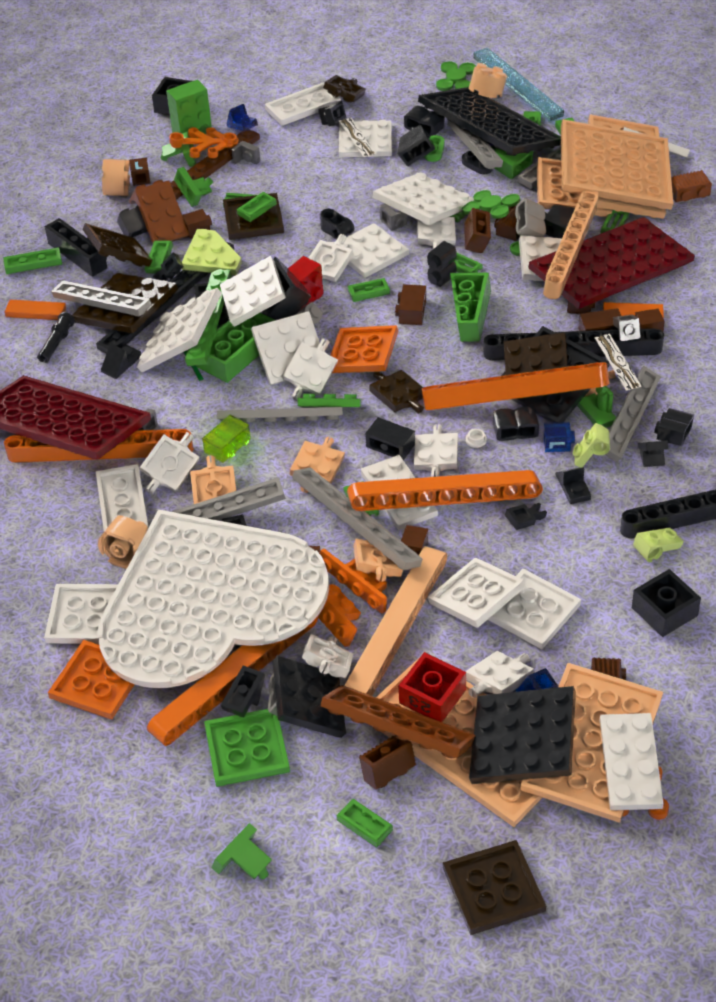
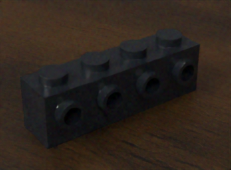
M58 218L44 226L48 244L53 248L59 247L62 255L93 277L107 269V257L100 255L88 238L62 219Z

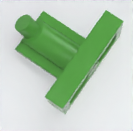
M187 132L182 133L184 138H190ZM170 143L162 146L161 160L167 161L169 157L183 152L189 167L196 165V158L190 157V148L194 147L193 144H182L180 148H173Z
M184 167L177 169L174 181L191 207L199 204L201 196L212 192L210 185L213 181L211 178L208 177L205 180L202 177L192 180Z
M607 386L596 388L597 395L594 393L584 397L577 407L593 424L597 423L607 428L612 426L616 419V416L612 413L613 392Z
M249 823L216 857L211 868L220 874L233 860L253 879L257 876L260 879H265L269 875L266 866L272 859L251 841L257 829Z

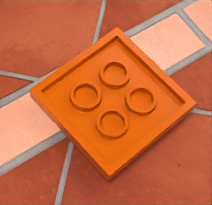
M397 325L340 328L330 355L338 359V363L332 373L386 371L399 332Z
M83 640L48 691L50 699L112 720L135 684L122 679L110 669L103 658L100 645Z

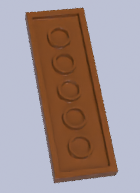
M344 685L323 696L321 701V707L328 709L332 714L345 715L350 717L351 721L355 723H366L373 726V729L379 732H390L395 734L396 738L400 740H411L419 743L418 745L421 748L440 751L443 756L448 758L460 757L473 745V740L476 736Z

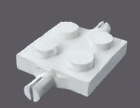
M447 217L431 225L417 219L418 244L433 246V249L443 241L455 245V217Z
M340 234L336 242L320 240L309 256V259L322 265V279L336 282L354 255L353 249L343 246L347 239L344 234Z
M322 338L318 348L301 342L283 375V379L291 382L296 387L291 396L292 399L298 401L303 391L312 392L318 396L321 395L338 363V359L325 352L330 343L328 340L325 342V339Z
M437 424L433 426V434L415 436L414 470H426L431 472V477L440 476V471L457 469L458 433H442V426L438 424L437 430Z
M186 432L180 442L172 440L166 435H163L140 466V471L152 479L145 489L148 493L150 491V494H154L159 485L165 486L175 493L180 488L200 458L187 447L194 438L192 434L189 436V433Z
M310 634L302 658L313 667L319 666L320 673L324 670L323 674L329 673L334 677L346 678L350 671L353 653L339 647L337 639L334 638L333 640V636L329 637L328 640H324Z
M496 651L465 671L466 680L475 684L474 687L468 690L469 695L476 698L482 692L493 694L511 693L534 677V669L525 665L530 661L529 655L523 653L513 659Z

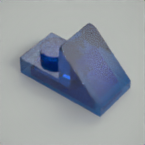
M241 104L229 110L226 125L228 128L246 131L257 126L258 122L256 118L247 115L245 105Z

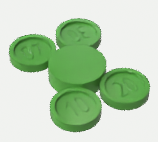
M447 61L442 63L441 71L446 73V79L438 80L436 88L441 91H447L453 88V84H455V89L469 87L470 81L466 80V75L473 74L476 65L467 62L462 63L457 68L455 62Z
M482 190L474 194V201L468 202L462 207V211L464 214H469L472 208L490 212L492 218H503L509 214L508 207L516 206L520 202V196L518 194H509L501 200L500 196L492 195L489 190Z

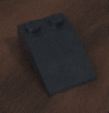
M275 257L273 260L275 261L286 298L265 310L270 317L279 320L296 315L307 304L311 295L291 271Z

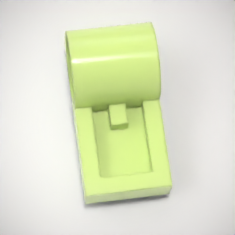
M595 423L590 430L586 431L582 441L577 443L573 449L575 466L583 467L593 454L605 455L610 451V434L607 428Z
M664 528L637 533L633 546L650 563L652 559L660 558L664 551L681 548L684 541L673 529Z

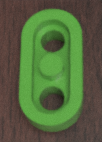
M439 135L430 136L435 150L424 156L427 161L436 162L442 158L445 139Z

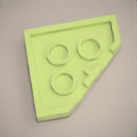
M197 229L182 260L184 266L182 270L211 273L218 269H230L232 275H237L242 261L241 257L216 231Z

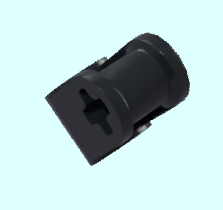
M327 208L320 213L321 230L336 240L340 234L346 235L347 233H352L355 229L353 222L349 218L344 217L334 209Z

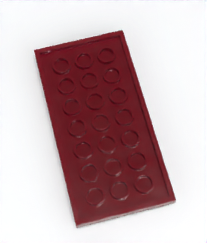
M642 217L584 240L561 295L576 308L581 309L694 261L695 255L648 219ZM556 251L530 261L528 268L545 281Z
M24 375L0 390V429L91 459H100L151 421L149 412Z

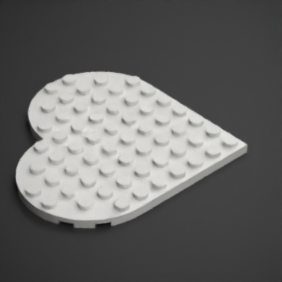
M158 510L101 617L98 637L103 658L115 674L135 685L149 688H169L193 682L218 667L229 655L235 644L245 646L272 644L299 633L311 624L322 611L329 593V577L325 562L318 551H314L309 547L306 541L290 534Z

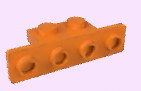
M325 548L320 550V555L325 562L327 572L333 575L338 582L351 589L356 596H360L371 608L378 610L381 614L386 612L387 597L382 593L387 588L386 581L381 582V578L378 581L376 573H364L356 570L355 558L344 564Z
M330 584L326 603L318 618L344 647H348L357 632V627L351 621L357 620L361 612L341 592L338 586Z

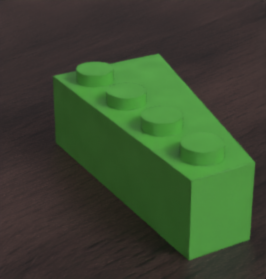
M450 273L460 341L479 342L491 295L489 273Z

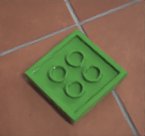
M268 709L248 712L244 718L233 715L204 721L216 787L290 772L278 716L269 713Z

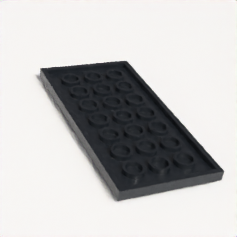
M469 87L422 94L418 97V102L423 104L425 108L435 111L437 115L446 117L448 121L458 124L460 128L469 130L471 134L481 137L485 142H490L495 148L506 151V154L510 156L530 153V151L535 150L541 151L545 148H555V146L561 145V136L489 97L478 95L479 92L475 89L472 92L469 90Z

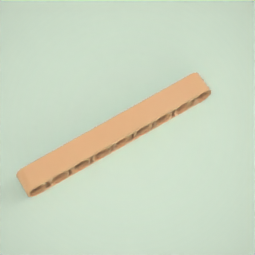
M584 190L578 200L546 275L543 291L546 298L558 299L563 292L596 212L599 194L594 190Z
M424 546L419 554L423 559L421 566L412 568L344 686L373 696L388 669L386 667H389L407 635L406 633H408L416 619L415 616L418 615L447 561L446 552Z

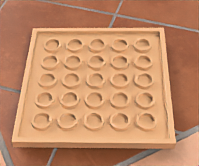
M562 120L561 168L563 191L582 194L584 190L590 189L598 192L599 197L604 199H613L625 203L630 202L659 209H672L673 193L668 138Z

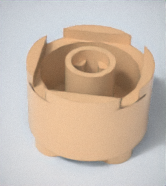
M477 63L473 70L469 90L474 92L475 89L479 91L478 95L497 98V95L502 97L507 75L503 73V69L494 66L489 68L485 64Z
M103 159V195L129 196V160Z
M122 515L117 516L98 539L100 553L102 555L105 553L109 557L108 562L112 565L127 569L148 530L147 525L144 522H137Z

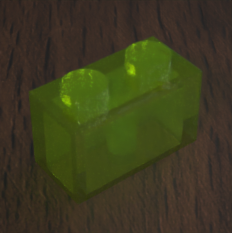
M230 414L202 438L204 452L224 463L228 458L233 457L237 450L249 443L251 439L249 424Z

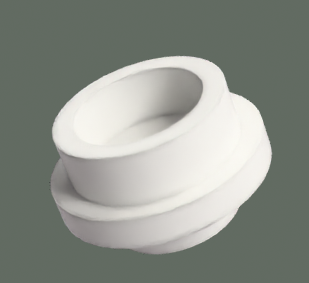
M472 429L466 435V444L472 448L483 447L487 442V437L481 429Z

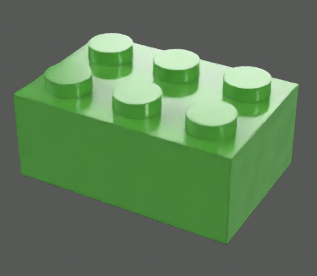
M197 79L166 90L172 133H188L189 128L195 127L206 134V129L212 127L207 88Z

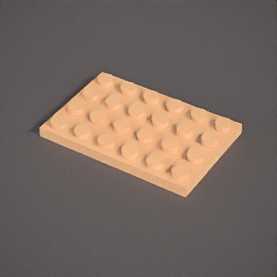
M567 663L559 687L574 686L576 691L572 774L570 776L525 779L522 781L521 791L620 823L624 810H610L600 715L651 713L653 724L663 692Z

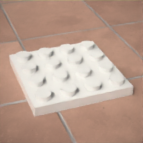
M416 173L390 185L382 186L373 191L372 197L428 225L461 212L462 207L468 202L474 201V198L470 197L469 194L457 191L452 186L442 184L437 179L429 178L424 173Z
M218 288L211 291L207 290L200 297L190 299L187 304L183 306L178 305L170 313L165 312L159 319V325L153 330L154 335L147 342V348L141 354L137 368L141 372H145L196 346L222 292Z

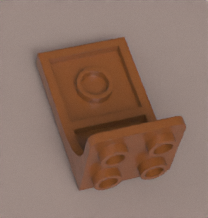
M158 180L153 185L146 186L143 184L135 188L129 202L130 204L137 203L152 244L154 241L173 242L189 237V232L169 180L164 182L163 180Z

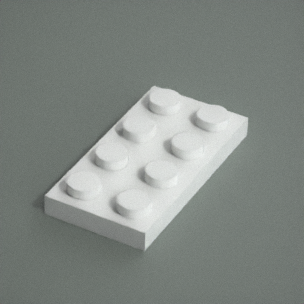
M323 82L266 103L265 110L283 126L318 113L319 108L339 102L341 98L339 96L335 98V96L333 97L329 94L328 90L323 88Z
M400 455L361 468V475L366 482L415 478ZM435 506L384 509L398 531L406 528V525L412 526L438 516V510Z
M139 465L96 471L104 531L119 515L131 518L137 522H144L148 527Z
M651 713L600 715L610 810L663 809L664 803Z

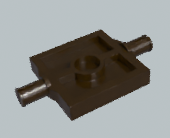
M338 75L327 80L323 86L333 97L341 96L344 101L350 103L362 97L366 91V88L357 84V79L352 78L348 80Z
M399 370L389 376H385L382 372H374L373 377L378 381L370 384L369 391L391 410L397 412L404 408H412L418 414L424 410V407L418 403L419 400L423 399L422 388L424 387L403 370Z

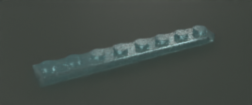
M488 47L474 52L473 58L477 62L485 64L489 68L494 66L502 68L503 73L507 75L505 85L536 111H541V115L549 122L564 116V110Z

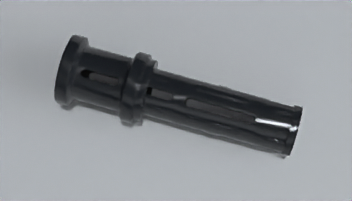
M66 312L59 314L57 323L51 327V335L37 355L40 362L45 360V363H48L60 341L69 334V328L75 324V319L71 314Z

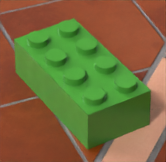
M258 313L235 327L230 320L227 321L215 333L207 364L197 365V368L228 383L259 356L251 328L276 320Z

